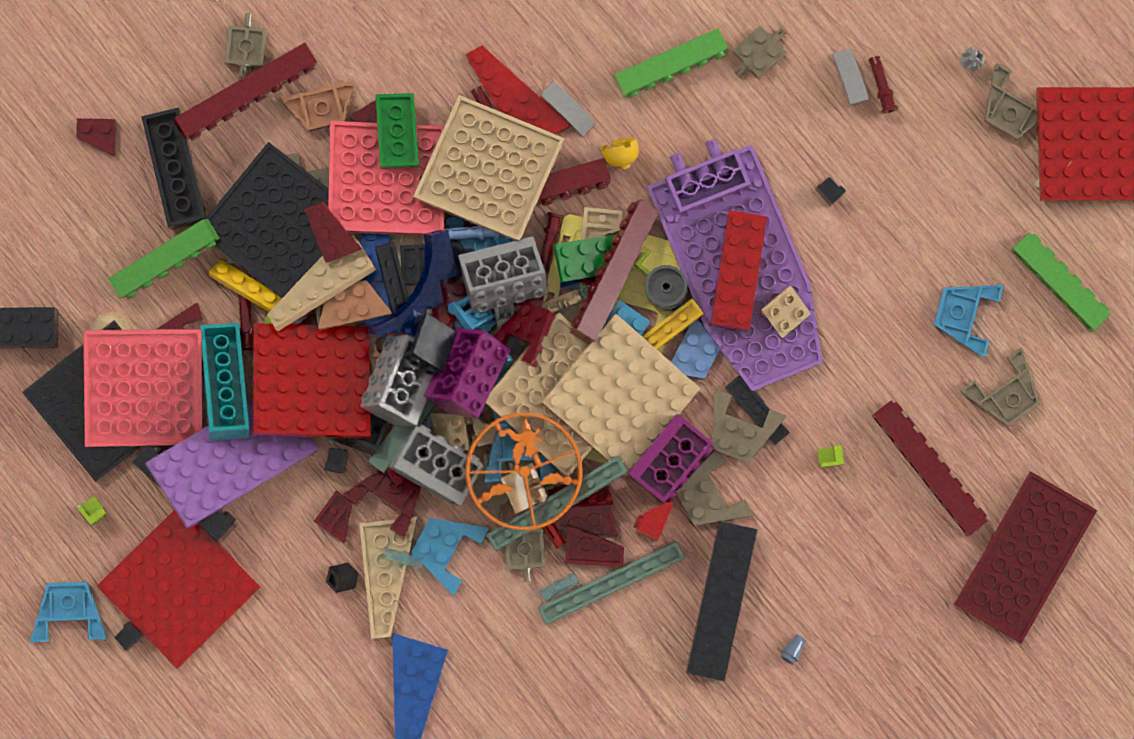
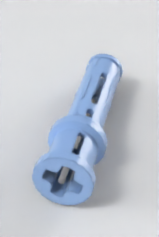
M478 225L444 229L442 241L468 238L484 240V238L496 237L498 239L500 234Z

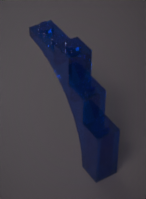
M440 229L424 233V264L414 291L394 314L378 323L367 326L369 334L380 338L387 336L388 332L400 333L405 331L415 336L418 326L414 325L415 318L426 314V309H433L438 307L437 304L444 303L440 282L450 281V277L457 276L448 230Z

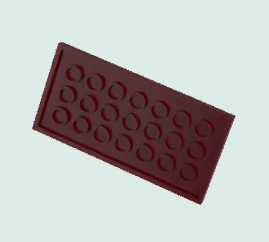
M1030 471L953 605L1022 644L1097 510Z

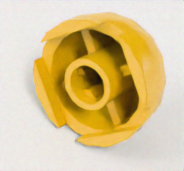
M625 137L613 140L612 144L608 147L607 144H603L600 146V151L608 165L624 170L630 168V164L637 159L639 146L636 137L633 139L632 137Z

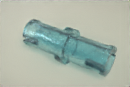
M388 547L384 550L385 555L383 554V559L397 562L401 566L408 565L420 569L422 566L423 557L408 554L404 550L401 552Z
M572 572V574L559 581L558 579L555 580L553 584L539 591L544 601H547L559 593H565L564 590L579 582Z

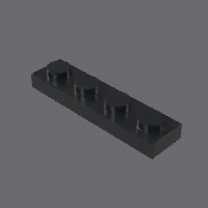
M395 242L376 246L375 251L393 321L397 322L413 317Z
M739 375L725 389L756 425L763 428L770 409L754 391L749 389ZM781 423L769 437V440L775 446L790 432Z

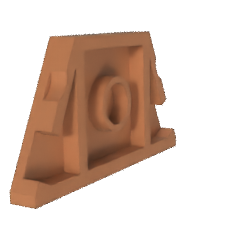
M349 81L284 97L282 102L308 132L329 127L330 121H346L354 83Z
M364 280L354 283L324 303L318 328L319 330L357 323L392 315V312L368 281Z

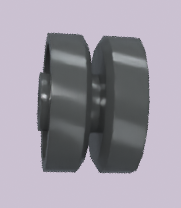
M661 265L654 268L647 276L645 281L646 296L656 309L672 311L679 308L686 300L688 294L687 280L677 267ZM667 285L670 286V288H669L668 290H664V289H663L664 286H665V287H667Z

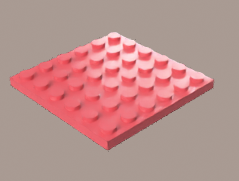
M330 121L328 208L349 233L443 237L444 211L413 199V196L445 126L416 125L418 168L380 169L377 123Z
M201 329L84 330L85 447L177 445L202 430Z

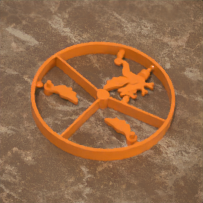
M533 413L510 414L491 422L474 439L466 458V484L474 504L487 518L507 528L532 530L553 523L571 507L581 486L582 461L572 437L555 421ZM516 416L523 417V433L516 434L511 429L501 430L500 421ZM527 417H536L554 425L568 439L573 451L541 463L538 454H535L540 451V448L535 449L536 445H534V442L539 441V443H542V438L535 437L536 434L542 432L537 428L532 433L530 424L527 423ZM492 426L499 431L500 437H504L508 433L511 439L520 441L512 449V457L516 463L514 470L470 471V461L474 448L483 434ZM525 445L526 451L524 455H529V458H531L532 454H534L533 459L536 465L530 468L517 465L524 452ZM575 453L577 479L572 480L569 476L563 478L557 473H550L549 476H544V480L540 482V485L556 484L558 482H562L565 485L571 483L576 485L569 502L556 516L536 525L527 482L530 470ZM470 473H518L522 476L532 526H511L498 521L488 514L480 505L483 500L488 501L493 495H501L505 492L513 491V488L508 487L507 484L501 485L498 483L496 486L493 485L489 493L484 492L481 498L476 499L470 482Z

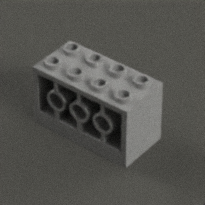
M533 236L521 239L520 241L516 240L458 255L463 283L473 314L547 295L545 271Z
M408 335L388 337L385 340L383 351L376 361L375 371L369 378V386L362 396L360 406L396 427L417 425L427 400L424 394L433 375L426 374L424 370L411 365L408 360L403 358L404 353L411 350L414 338Z
M422 425L411 427L388 468L453 506H461L469 492L465 478L467 455L463 453L464 450L455 444L450 446L446 443L447 440L440 435H431V430ZM423 450L424 456L420 457L418 451ZM474 455L471 457L470 471H481L483 464L479 463L480 459ZM435 460H440V466H436ZM452 469H456V476L452 475ZM470 473L471 486L479 473Z

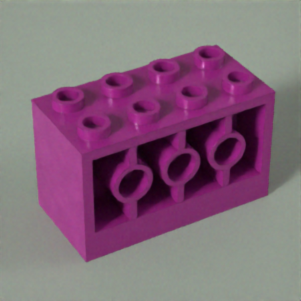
M456 328V335L444 372L433 375L424 397L449 414L479 418L510 349L485 331Z
M676 414L630 470L628 477L661 504H664L665 501L668 503L677 494L674 490L677 487L681 489L688 481L687 474L689 472L693 474L701 465L698 462L700 458L703 457L705 459L713 450L711 447L713 442L679 414ZM681 443H688L690 450L683 451ZM668 458H676V463L678 465L671 466L669 464L670 461L668 460ZM656 473H664L665 480H657L658 476Z

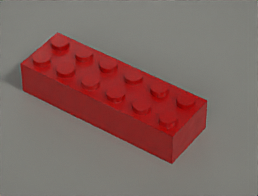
M733 210L728 211L709 326L743 332L750 330L767 216Z

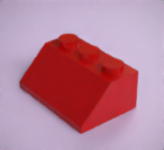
M668 502L644 512L642 516L639 515L634 524V528H636L635 533L658 541L674 503Z

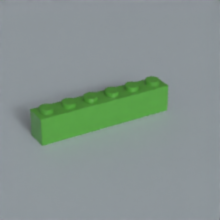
M718 28L618 72L614 75V79L623 98L628 97L630 99L639 95V91L643 89L649 91L655 88L656 84L661 81L667 83L673 80V76L679 73L682 76L689 73L691 68L695 66L698 68L703 67L713 58L715 60L726 56L725 53H727L728 47Z
M203 219L108 279L119 298L127 297V299H130L138 294L136 292L138 289L143 288L144 290L153 285L152 281L158 278L160 280L169 275L168 271L174 268L176 270L185 264L183 261L188 258L192 260L200 255L199 251L204 248L208 250L216 245L215 241L220 238L209 219Z
M1029 232L1010 251L1090 332L1094 331L1111 315L1108 312V307L1102 302L1099 303L1094 298L1095 294L1090 289H1085L1081 285L1082 281L1076 275L1072 276L1067 271L1068 267L1065 263L1056 260L1054 252L1048 247L1045 248L1041 244V239L1036 234L1032 235Z

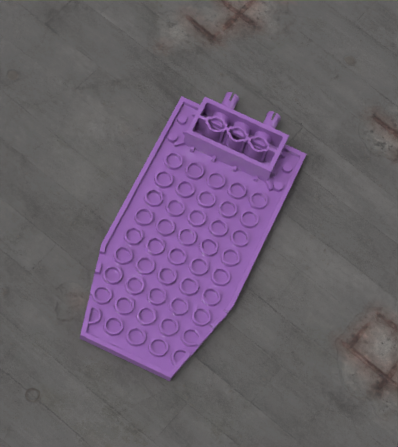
M715 138L704 143L710 154V160L686 168L681 152L676 153V155L674 154L669 157L676 172L665 177L660 182L647 186L646 189L653 206L660 210L658 218L680 271L687 280V288L690 295L704 313L700 317L704 329L749 389L755 391L823 363L817 333V322L815 320L812 290L753 146L721 154ZM729 210L767 216L752 318L748 332L709 326L726 217ZM791 285L811 314L786 336L781 338L767 317L765 318L761 314V309Z

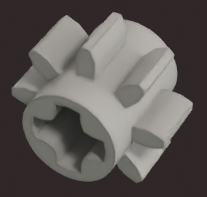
M973 47L962 53L961 64L964 69H971L972 72H975L983 66L984 55L980 50L974 51Z

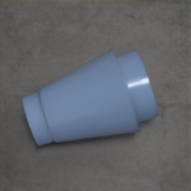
M795 635L781 651L780 657L794 665L795 661L798 662L806 640L799 635Z

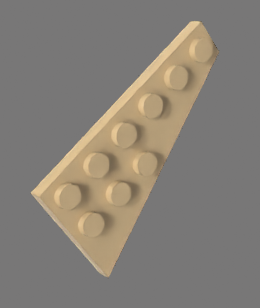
M350 233L351 237L360 245L354 233ZM363 248L328 263H325L322 255L267 315L276 330L279 331L375 271L376 268Z
M417 517L411 518L405 539L390 530L396 519L359 523L371 639L386 638L392 635Z

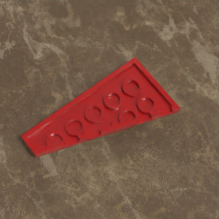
M480 46L466 54L468 61L497 111L555 135L571 127L564 118L484 46Z

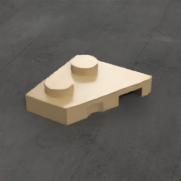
M584 207L581 240L602 237L619 231L623 211Z

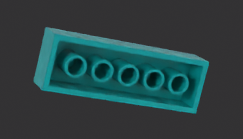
M239 323L200 325L209 439L211 441L249 438Z

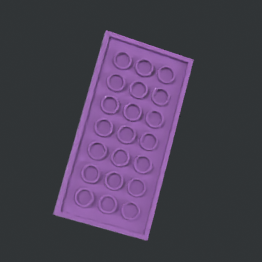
M252 400L247 403L249 438L210 441L209 428L207 426L149 460L145 465L188 529L317 452L318 447L312 438L253 435Z

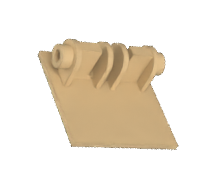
M791 285L761 309V314L765 318L767 317L781 338L786 336L811 314Z
M577 289L544 302L543 308L550 310L555 316L560 313L571 323L580 312L579 306L582 299Z
M449 413L430 414L435 436H442L450 446L455 444L463 450L470 449L466 425L471 423V417Z
M533 463L526 465L528 468L534 466ZM536 469L530 470L527 482L533 506L547 500L548 496L543 485H540L541 481ZM510 473L500 478L502 485L507 484L508 487L513 488V491L506 492L515 514L529 508L523 477L518 473Z

